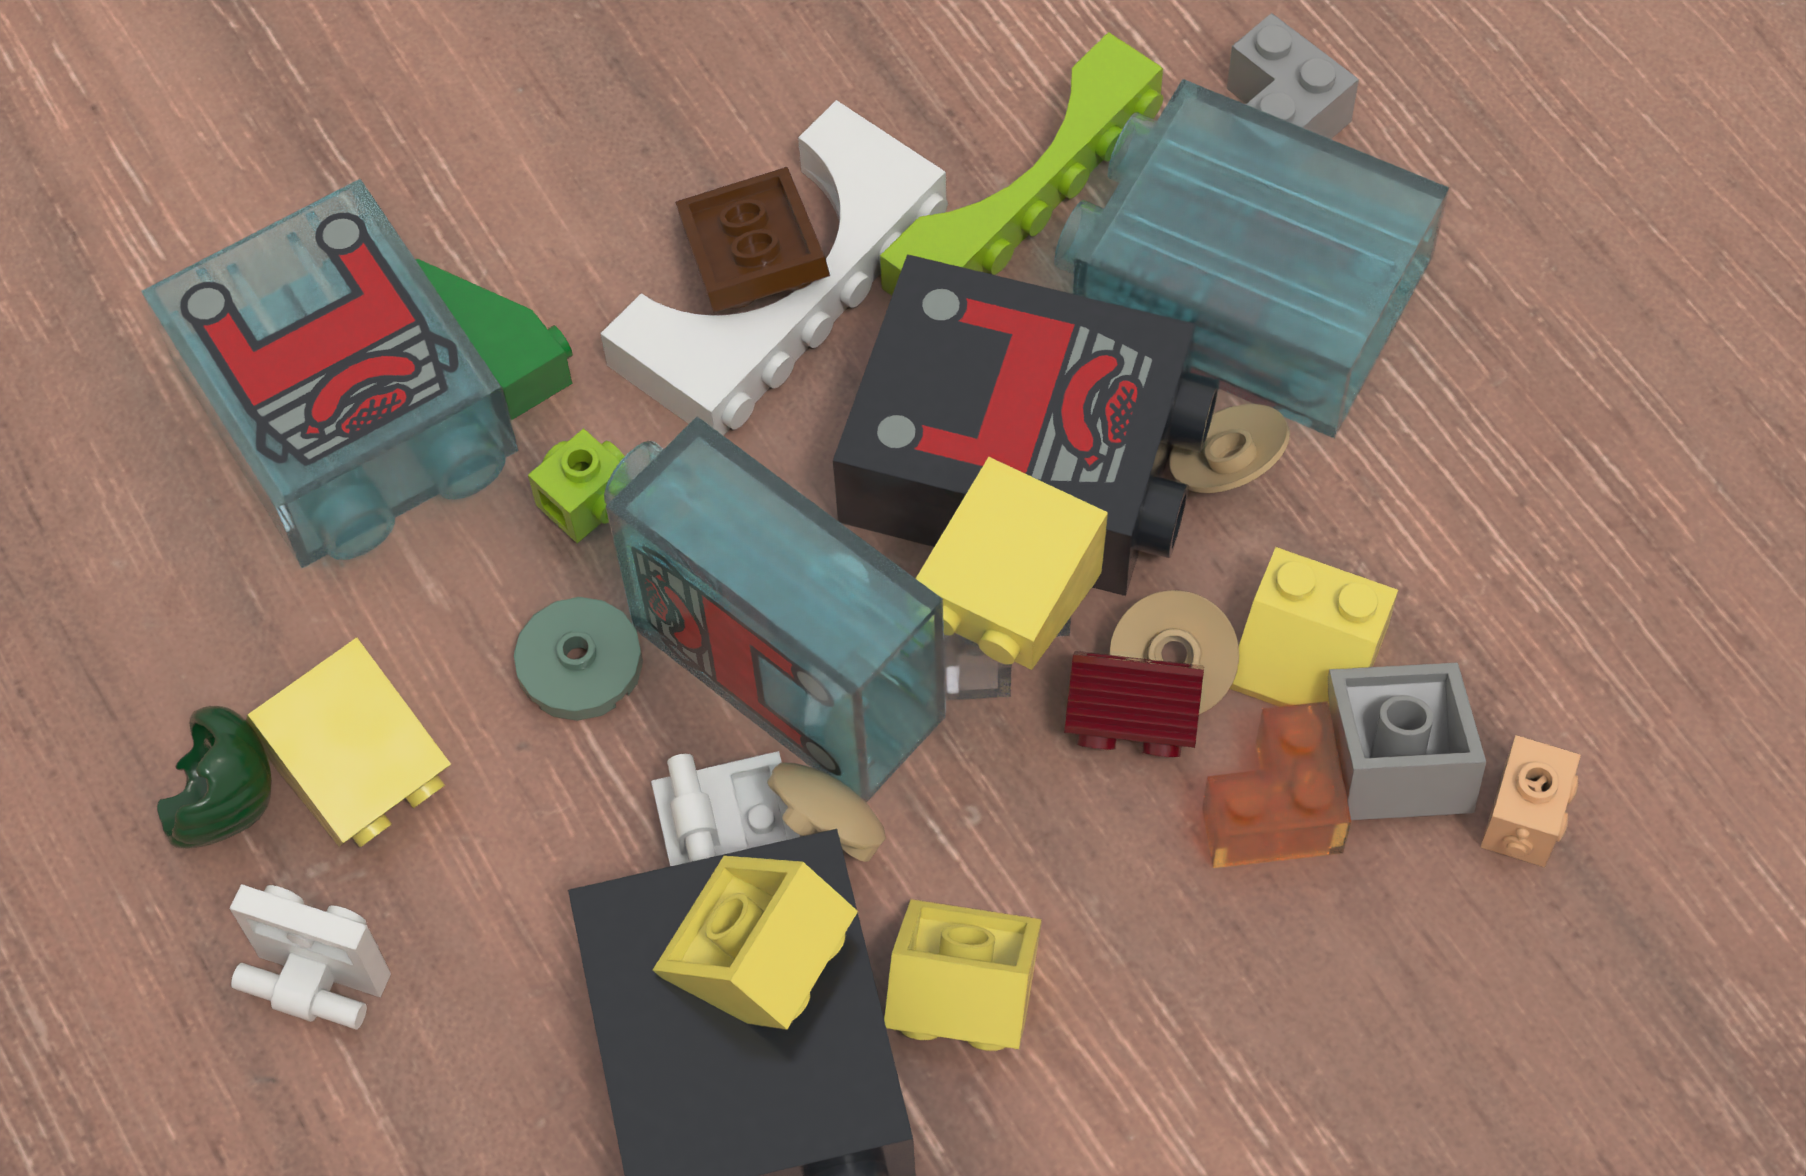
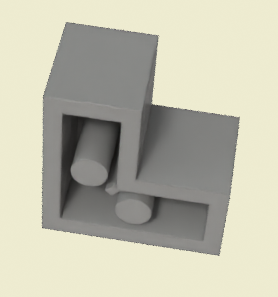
M1271 13L1237 41L1231 49L1227 89L1246 103V105L1235 113L1230 156L1270 188L1274 189L1352 121L1359 79Z

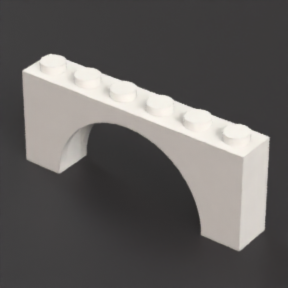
M837 100L798 137L801 172L824 192L836 211L840 222L835 243L826 258L830 273L829 277L813 281L809 286L796 290L787 297L763 308L731 315H700L682 312L657 303L641 293L600 333L608 367L714 443H717L730 428L737 429L741 427L750 417L755 403L770 387L777 388L782 385L792 372L797 359L809 347L816 348L823 343L829 335L834 321L848 307L855 308L865 299L870 291L872 282L881 274L880 255L916 219L921 216L946 212L948 201L946 200V172Z

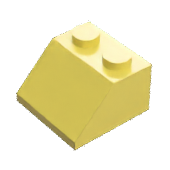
M1275 547L1254 598L1240 640L1238 670L1230 689L1330 725L1329 669L1373 667L1390 623L1398 590Z
M723 856L656 963L653 971L662 979L747 1024L787 1030L792 1021L806 1008L810 1000V991L828 961L842 948L845 941V932L858 911L804 862Z
M910 899L891 955L884 1017L886 1028L899 1030L905 1036L916 1040H932L937 1037L968 1041L971 1046L986 1051L1002 1050L1005 1047L1019 1049L1027 1016L1042 919Z

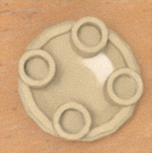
M780 763L772 770V775L767 781L768 786L788 806L782 815V819L797 834L806 836L837 829L842 849L852 857L864 862L872 858L886 839L883 825L867 802L839 779L821 770L797 763Z

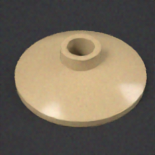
M1260 404L1238 405L1215 412L1202 452L1174 446L1170 456L1171 472L1177 482L1188 484V490L1193 492L1216 493L1240 487L1261 476L1280 459L1289 442L1290 431L1288 424L1279 411Z
M1169 590L1148 595L1132 605L1121 617L1111 639L1110 655L1165 661L1162 657L1164 645L1171 641L1182 643L1187 650V656L1182 663L1204 666L1199 714L1215 706L1226 695L1235 679L1239 664V646L1234 628L1220 608L1198 594L1181 590Z

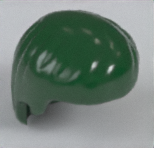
M206 706L192 713L189 724L193 747L175 766L177 770L185 771L187 777L185 789L176 796L160 799L158 802L157 812L163 831L169 843L176 848H198L230 838L252 826L260 819L268 807L271 797L272 777L264 747L248 722L240 714L227 707Z

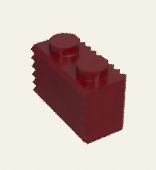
M1075 651L1072 658L1064 733L1078 734L1077 745L1082 747L1114 750L1116 749L1117 739L1143 742L1142 753L1162 757H1181L1182 746L1195 748L1204 666Z

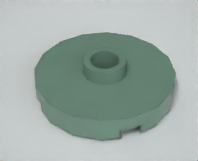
M584 597L556 601L534 614L519 633L514 651L517 678L520 687L527 697L529 696L533 702L539 705L541 710L553 717L576 721L603 716L616 708L615 703L621 700L626 693L629 696L638 684L643 664L637 630L624 612L603 600ZM584 648L587 650L586 655L582 658L570 659L567 657L568 653L573 649Z

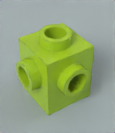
M584 428L569 441H562L553 446L544 457L543 462L528 474L536 506L576 543H579L601 523L606 524L615 520L625 509L628 500L632 498L627 474L630 465L626 457L613 443L606 440L601 444Z

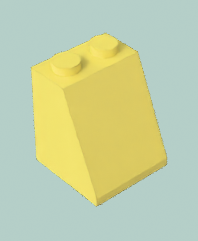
M988 457L913 582V613L919 615L920 620L937 633L948 636L956 633L977 643L987 656L1003 664H1013L1016 662L1032 670L1096 583L1102 572L1108 512Z
M358 638L349 642L249 713L246 721L261 741L268 760L339 847L351 838L354 839L359 847H362L392 825L385 813L404 799H407L413 809L445 786L438 774L451 765Z

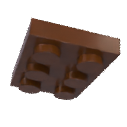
M788 167L675 201L713 313L727 308H742L751 304L756 299L784 290H799L809 286L813 281L830 276L825 255Z

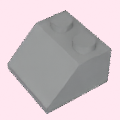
M1458 663L1329 669L1328 697L1331 763L1344 821L1474 813L1486 766V759Z

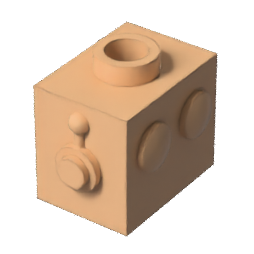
M1515 735L1503 767L1481 848L1545 867L1556 841L1559 842L1562 839L1568 825V813H1565L1567 804L1571 803L1577 792L1578 775L1575 774L1581 755Z

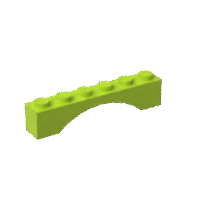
M1108 32L1072 67L1071 95L1065 119L1052 144L1034 166L1011 185L980 202L950 212L921 216L916 219L880 255L882 289L891 296L893 295L907 254L988 274L992 273L993 275L1002 271L1010 261L1014 249L1028 235L1036 236L1048 223L1052 211L1066 197L1072 199L1077 196L1087 183L1090 173L1103 160L1108 162L1115 158L1124 146L1127 136L1140 123L1146 125L1157 115L1164 99L1161 94L1163 67Z

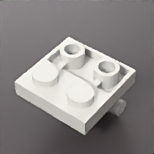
M779 751L696 770L694 758L691 754L675 755L667 761L670 777L652 780L651 783L670 866L800 837L783 821L782 815L788 806L782 801L780 796L772 791L767 783L772 775V770L782 763Z
M241 884L229 909L258 957L283 965L284 967L281 974L278 975L245 963H240L232 977V988L271 1001V1007L274 1010L310 1022L314 1021L316 1017H320L357 1030L363 1023L367 1005L329 991L333 982L381 997L391 972L379 950V946L366 925V920L357 913L339 906H329L325 912L304 905L301 897L282 887L268 885L264 891Z

